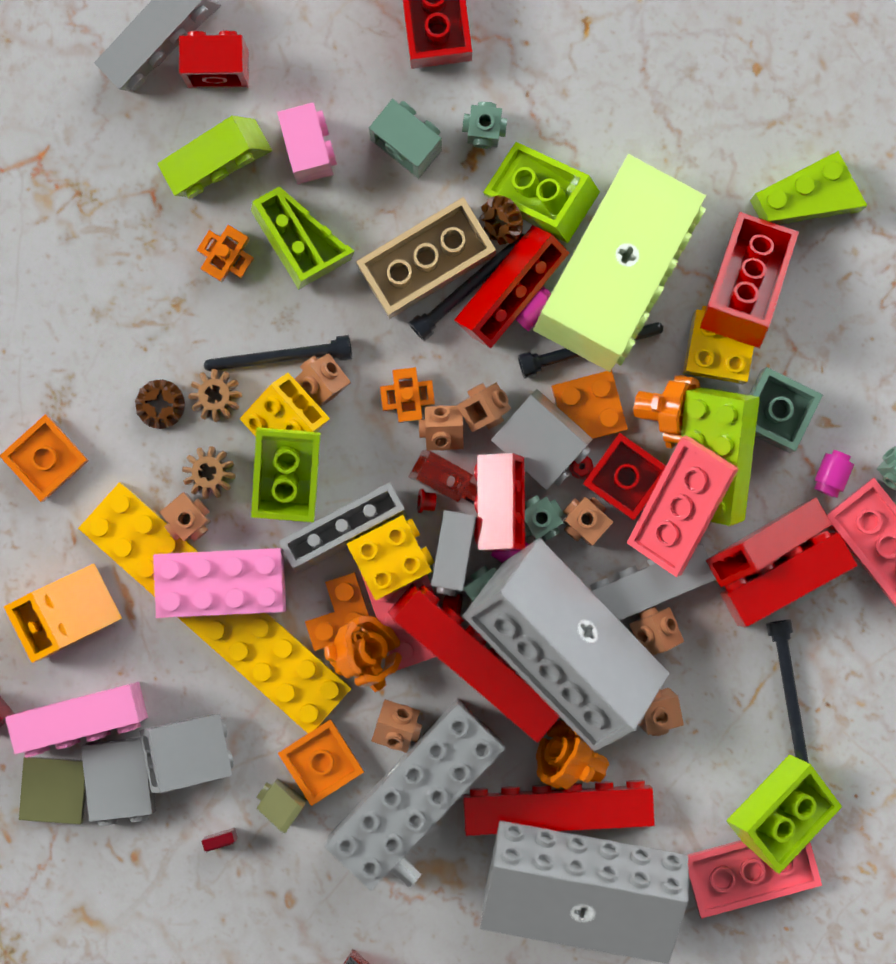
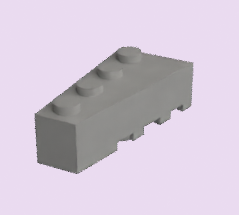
M151 0L94 64L119 90L134 91L146 80L145 76L158 67L179 46V36H187L188 32L195 31L221 4L217 0Z

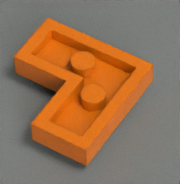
M355 572L325 582L334 612L305 621L314 651L335 644V638L340 627L349 624L351 620L362 615L369 616ZM357 626L353 632L362 631V627Z

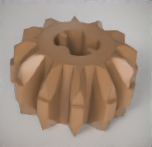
M216 369L211 370V379H208L204 372L200 373L199 376L204 383L200 385L193 381L191 386L197 389L198 393H190L188 395L190 400H199V402L192 406V410L196 412L203 409L201 418L204 420L210 416L211 412L214 422L220 421V412L227 419H230L232 416L227 408L229 406L235 410L240 408L237 403L232 402V399L242 398V393L231 391L239 385V382L232 380L227 383L230 374L226 371L221 375L220 379ZM216 388H220L219 393L223 397L220 402L215 400V404H212V398L208 394L211 390L216 392Z
M209 447L207 456L202 448H197L198 460L191 455L187 456V460L193 464V467H182L183 472L192 473V476L184 479L183 482L185 485L196 483L191 489V493L194 495L203 488L202 498L209 499L212 489L215 497L219 498L221 497L220 485L228 491L231 489L230 484L225 482V478L235 479L236 474L226 472V469L232 468L235 464L233 461L222 463L227 456L225 451H221L215 458V447ZM206 465L216 468V474H212L215 478L211 481L209 478L202 477V471L206 472L203 469Z

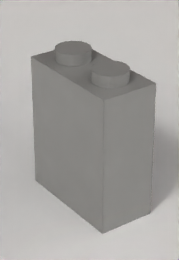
M536 389L491 440L505 453L523 456L524 470L547 490L553 483L559 486L568 477L570 472L566 468L573 461L579 464L591 450L587 445L592 441V438Z
M444 510L431 586L437 587L436 593L455 596L456 590L463 591L475 522L474 515Z
M210 714L139 730L151 793H163L232 776L231 768H233L234 762L230 750H227L225 741L227 726L225 721L221 719L220 714Z
M141 737L82 745L81 751L89 822L98 821L99 826L117 824L118 818L129 817L130 822L149 820L148 815L156 812L155 793H151Z

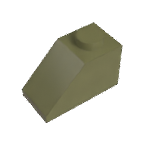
M276 779L273 785L267 782L256 797L261 801L257 809L284 834L307 802L306 798L278 779Z

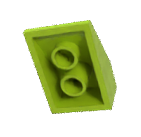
M515 142L483 193L489 198L502 195L511 199L519 208L522 219L551 233L555 238L568 243L600 194V191L590 175Z
M256 428L251 518L314 522L320 432Z

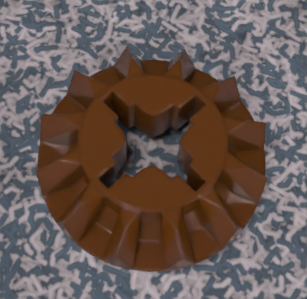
M502 195L487 199V202L481 206L483 214L479 217L485 224L484 231H488L490 240H497L499 245L515 242L520 237L523 229V220L519 208L511 199ZM499 216V219L507 224L501 226V223L496 221L495 217Z
M164 379L149 381L139 389L135 400L136 414L144 424L155 429H165L175 425L181 419L185 410V399L182 391L174 383ZM162 391L163 400L173 404V407L162 408L159 417H157L156 407L147 404V402L157 400L158 395Z

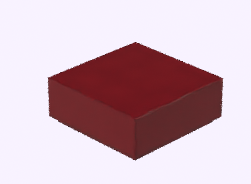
M234 827L205 836L201 842L204 851L209 852L234 844L238 836Z

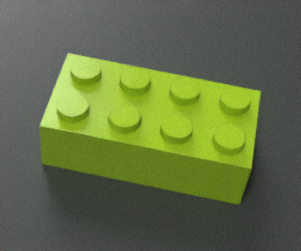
M701 387L686 390L681 437L686 435L738 468L733 481L711 520L712 523L731 526L745 521L760 397Z

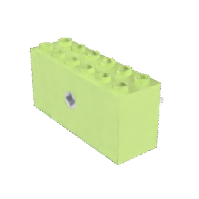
M628 154L544 306L533 331L611 372L615 364L621 366L635 343L633 339H636L646 323L651 309L661 295L667 279L672 274L682 251H684L692 236V232L706 208L701 206L706 195Z

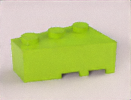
M231 115L158 162L157 165L174 196L191 199L204 191V187L225 179L232 172L272 152V149L256 119Z
M839 151L755 193L750 199L760 219L778 225L821 217L827 218L840 214L859 213L867 207Z
M280 186L252 201L251 212L298 290L352 259L355 251L335 237L332 231L325 225L323 226L313 218L308 210Z

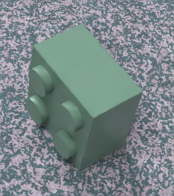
M392 98L369 126L370 138L373 143L419 179L442 151V138L439 136L441 132L431 122L426 120L423 123L414 116L416 111L404 101H401L399 104Z
M768 367L762 369L749 394L760 397L755 437L788 453L795 452L823 394Z

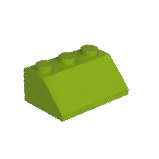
M789 754L726 822L747 847L775 872L780 874L842 808V805L811 764Z

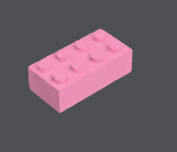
M282 548L153 554L156 618L286 611L284 551Z
M135 682L18 712L5 718L14 754L24 752L25 758L49 751V745L55 744L56 750L80 743V737L86 736L87 742L111 735V729L117 728L118 734L135 730L141 727L140 722L147 719L148 715L140 683Z

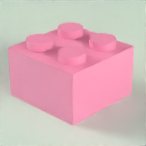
M313 102L277 112L297 184L332 176L331 166L337 165L331 141H324L323 138L329 135L323 111L316 112Z

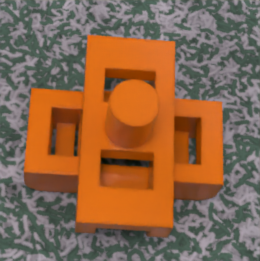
M227 225L221 236L209 230L197 248V251L206 257L200 269L221 283L229 272L242 279L245 271L254 260V257L243 251L249 241V237L230 225ZM213 239L214 241L210 245L209 249L205 250L209 245L210 241ZM240 256L241 258H240L239 261L237 262L236 266L233 267V265H234L235 262L237 261L238 257Z
M416 367L392 370L394 385L380 386L383 411L397 410L399 423L422 420L421 407L435 405L432 380L418 382ZM411 378H412V380L399 381V380H403V379H411Z

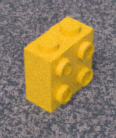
M702 306L701 310L696 309L692 316L682 374L737 384L747 383L754 346L701 329L700 325L707 306Z
M287 372L270 384L239 419L256 437L257 427L318 432L330 418Z
M404 515L347 543L375 601L432 572L430 565L435 562L428 548L424 547L421 549L415 538L420 536V533L412 518L406 521Z

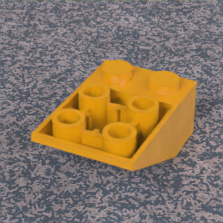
M95 563L3 606L31 663L41 661L123 619Z

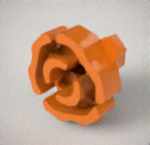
M680 374L674 377V381H668L662 394L639 391L635 396L634 417L658 421L659 431L664 432L663 441L666 448L672 449L681 439L686 390L700 388L699 380Z
M362 615L351 620L349 624L339 628L335 644L324 647L325 659L330 661L336 674L347 679L356 676L354 682L357 686L370 687L374 692H378L387 686L385 677L395 673L402 660L401 654L398 652L386 656L388 651L400 646V641L391 627L383 625L374 616ZM357 626L362 627V631L353 632ZM385 659V665L382 669L381 661Z
M562 720L555 722L547 731V735L552 737V739L542 738L540 740L536 760L537 776L541 782L556 789L560 787L568 789L579 779L586 783L590 781L600 783L605 778L609 766L607 757L594 752L566 722Z

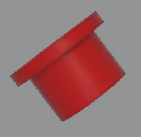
M588 456L579 464L573 461L569 465L571 475L577 479H586L594 469L593 461ZM583 464L584 469H580L579 465Z
M420 488L417 498L418 513L435 511L436 493L425 492L424 489Z
M458 594L457 597L445 595L442 609L445 605H448L460 616L463 600L462 594Z

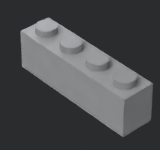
M389 482L285 537L279 543L293 570L299 574L348 548L347 543L402 515L404 517L408 515Z
M700 544L694 551L681 576L675 577L649 559L647 560L649 566L638 571L635 565L619 572L620 579L609 583L608 579L605 578L591 584L590 587L592 589L591 592L620 621L716 580L706 562V559L709 557L703 544Z

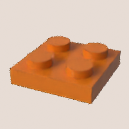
M612 370L611 372L604 371L551 386L556 406L592 439L628 430Z
M47 414L41 417L0 454L1 459L40 502H44L89 461Z
M329 719L278 752V755L311 806L365 772L332 719Z

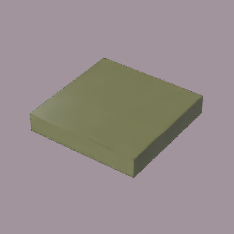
M24 757L19 820L82 824L86 790L83 760Z

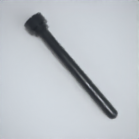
M521 234L515 242L503 248L428 314L424 313L421 316L417 315L408 322L419 338L426 341L434 334L432 330L436 328L435 324L487 280L525 234Z
M660 322L645 325L636 339L633 340L637 341L661 334L664 327ZM563 348L542 355L537 353L531 354V352L519 354L518 361L525 379L536 376L537 372L542 371V367L580 356Z
M336 336V340H331L329 344L207 359L204 362V368L207 371L212 369L224 370L309 359L313 356L317 358L323 357L328 353L333 359L339 358L340 361L351 360L350 336Z
M790 619L766 623L768 636L772 637V642H776L795 757L809 763L788 640L791 639L790 633H793L792 623Z

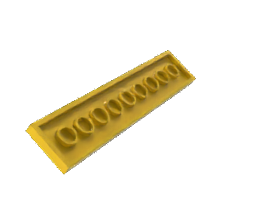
M121 482L113 488L78 528L154 597L153 554L199 552L188 541H183L181 538L176 541L164 527L168 523ZM269 613L178 617L307 733L316 729L352 689L351 686Z

